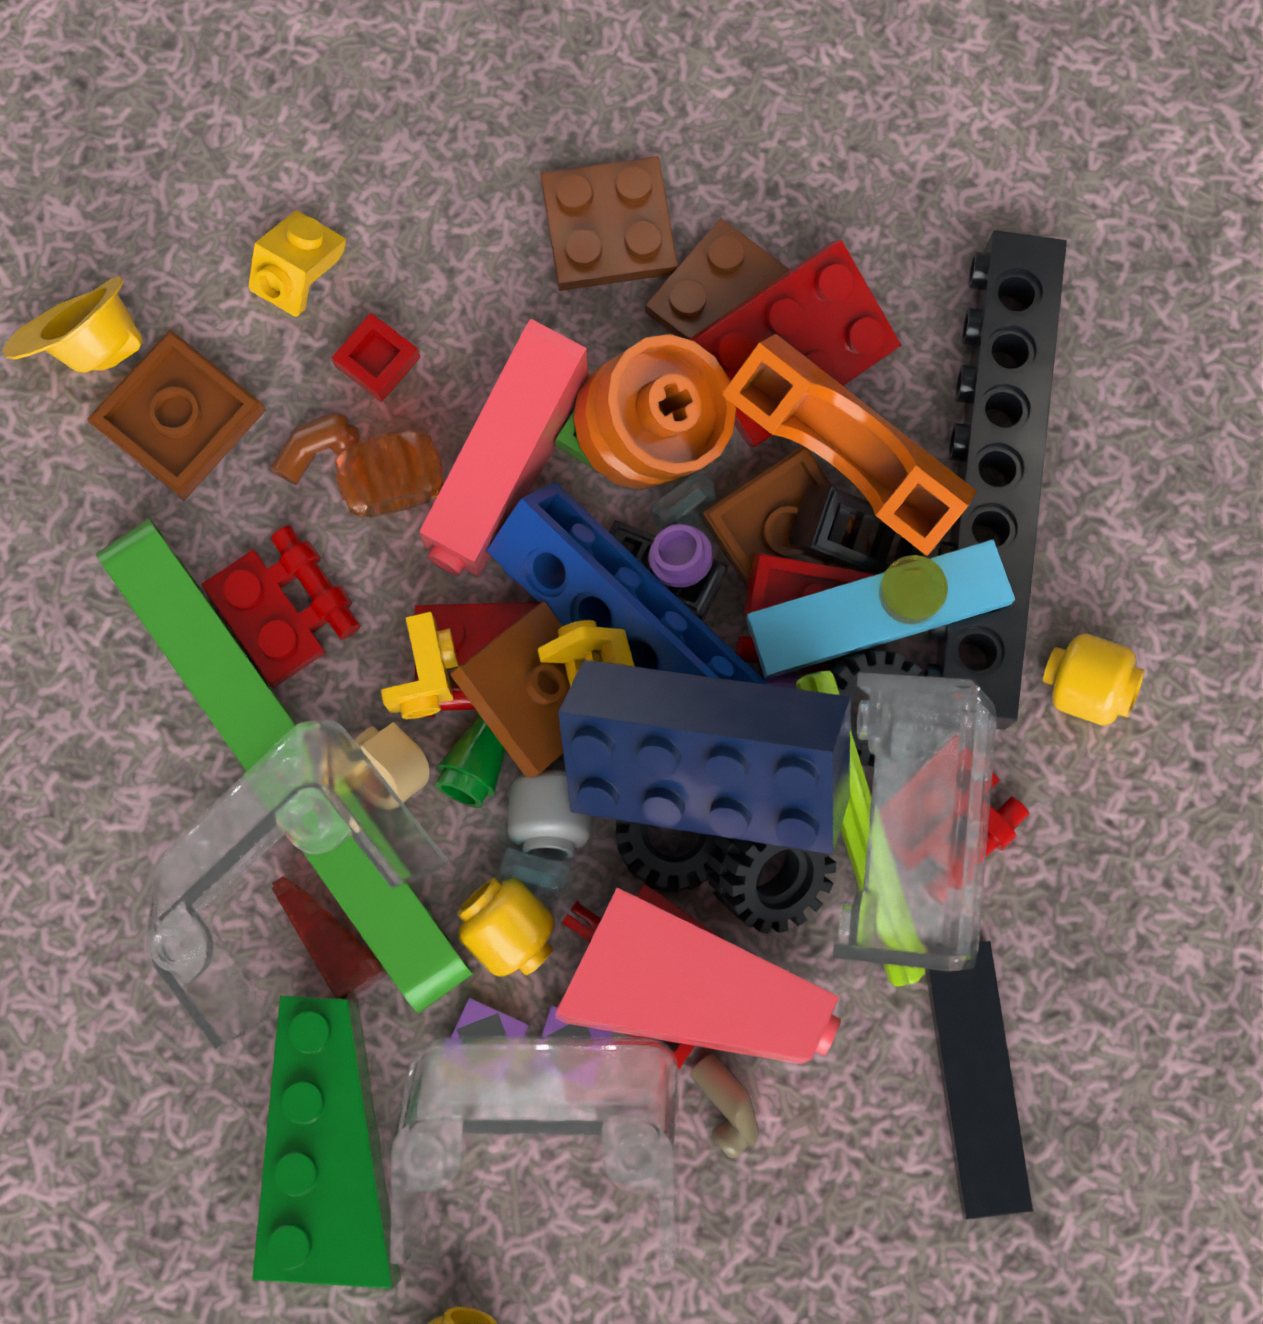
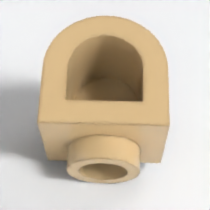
M392 722L380 732L374 726H371L352 742L346 751V754L352 760L337 782L369 812L387 815L427 784L430 773L429 765L421 747Z

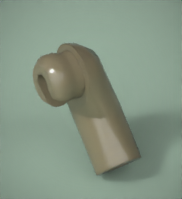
M711 1054L695 1066L690 1076L726 1118L722 1124L717 1125L713 1129V1140L729 1158H737L748 1145L753 1148L759 1136V1129L748 1091L715 1054Z

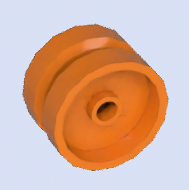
M671 334L646 337L592 371L577 394L573 418L579 446L592 467L616 485L635 490L667 485L682 476H687L702 469L723 452L733 434L736 406L721 395L731 381L718 360L695 341Z

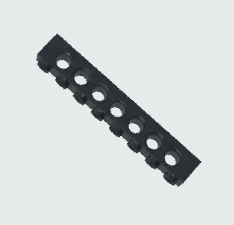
M993 230L984 252L975 251L972 257L968 287L978 289L977 307L967 309L963 325L962 344L972 346L970 366L961 365L958 374L955 401L965 403L963 424L955 423L953 426L949 445V460L959 461L957 476L972 486L977 492L966 510L952 525L950 542L941 541L937 556L980 544L973 536L972 527L976 525L990 527L999 538L1000 544L997 550L1016 600L1009 606L928 630L929 639L939 640L936 664L927 663L923 678L928 679L932 690L922 694L923 699L935 701V712H930L931 720L1006 730L1018 719L1067 240ZM1007 296L1016 299L1024 310L1013 311L1006 308L1000 302L999 297ZM1001 352L1010 355L1016 361L1018 368L1007 369L1000 366L994 360L992 354ZM997 409L1004 412L1010 418L1012 426L1004 428L994 425L988 419L985 411ZM992 467L997 469L1004 476L1006 486L994 487L987 484L981 478L979 468ZM970 644L978 647L986 657V669L975 671L967 668L959 658V646Z

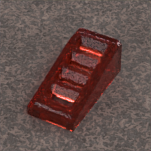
M284 876L272 882L273 887L271 889L334 997L348 1000L388 975L379 960L301 885Z

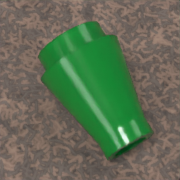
M479 713L473 723L437 765L436 769L440 775L435 783L436 788L447 797L474 808H481L486 797H493L495 795L506 751Z

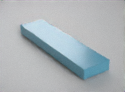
M993 539L748 613L746 622L765 679L767 680L1009 606L1016 599Z

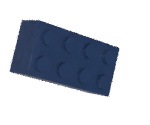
M583 660L558 711L570 810L573 813L833 854L850 798L851 696Z

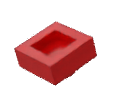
M372 313L365 318L331 357L334 366L381 403L421 358L416 346Z

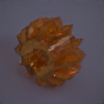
M407 430L398 434L388 432L384 436L376 438L368 437V440L363 443L351 444L346 451L342 452L335 459L337 468L336 480L342 500H345L350 514L359 517L367 516L374 518L385 514L391 516L400 511H411V508L428 504L432 498L437 497L443 486L442 475L444 472L439 451L435 449L431 436L421 432L416 433Z

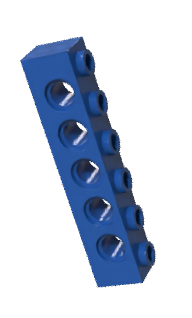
M556 481L521 498L486 550L503 567L505 573L513 581L522 585L539 603L545 601L563 626L577 621L593 620L596 622L597 627L625 629L634 667L769 685Z

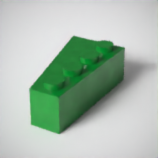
M280 996L252 1281L393 1289L401 1280L358 1001Z

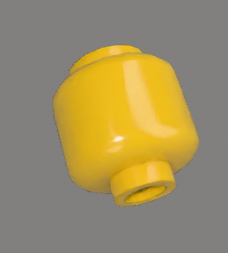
M1081 633L1072 639L1066 650L1059 647L1053 649L1045 668L1043 682L1053 686L1051 698L1056 709L1089 722L1107 726L1112 724L1118 715L1129 717L1138 697L1145 669L1136 667V655L1129 647L1087 633Z
M495 877L489 879L463 903L457 912V915L462 920L458 929L459 941L494 976H507L518 969L524 975H529L541 966L553 951L554 947L547 940L550 938L555 927L554 915L518 879H508L501 883Z

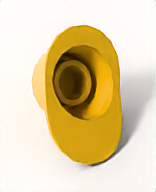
M121 276L111 278L95 290L62 302L20 327L6 341L2 350L5 357L8 359H19L45 350L79 373L92 370L103 371L116 366L137 352L143 342L141 334L135 327L132 315L117 294L124 280Z

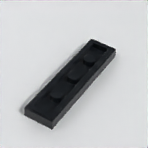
M991 941L922 949L962 1216L964 1219L969 1220L1033 1212Z

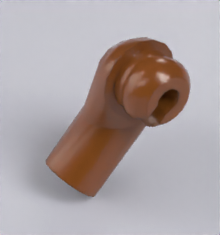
M333 412L301 424L295 428L270 470L281 478L297 485L316 453L329 447L337 455H348L359 442V430L347 423L346 416Z

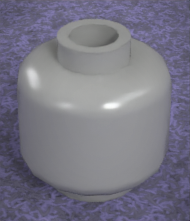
M554 761L537 776L531 778L521 774L511 782L509 788L507 833L513 843L523 848L522 854L537 856L548 861H563L572 858L574 850L582 847L589 841L592 815L571 812L564 762Z

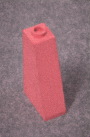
M530 318L419 531L425 548L430 550L427 558L433 564L455 576H460L463 569L478 577L480 576L491 557L486 550L520 499L529 494L556 449V437L575 410L577 394L588 377L586 347Z
M618 887L555 1014L556 1019L566 1024L803 1064L812 1060L815 1052L824 1056L829 1050L841 1023V1018L832 1014L839 996Z

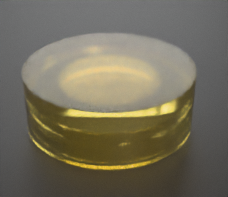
M917 555L905 556L893 562L886 570L879 585V599L885 612L894 620L909 625L921 624L932 619L945 603L948 594V583L942 569L932 560Z

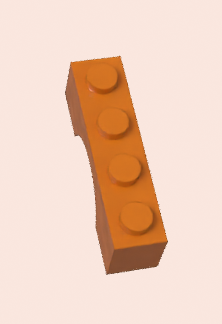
M777 334L759 342L721 394L772 435L795 441L833 465L863 493L871 504L876 517L926 556L929 555L966 510L977 492L972 486Z

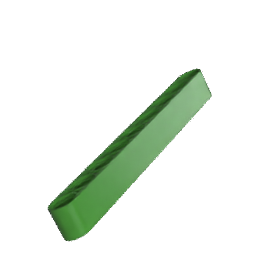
M150 518L146 519L96 553L97 558L413 1009L420 1014L473 975L465 960L462 961L451 946L452 942L428 908H425L413 892L414 888L392 857L388 856L376 840L378 839L355 805L351 804L340 789V784L321 757L313 751L305 740L304 733L284 705L269 689L270 685L248 654H245L234 639L235 636L214 606L203 596L197 582L179 557L173 553L164 541L166 540Z

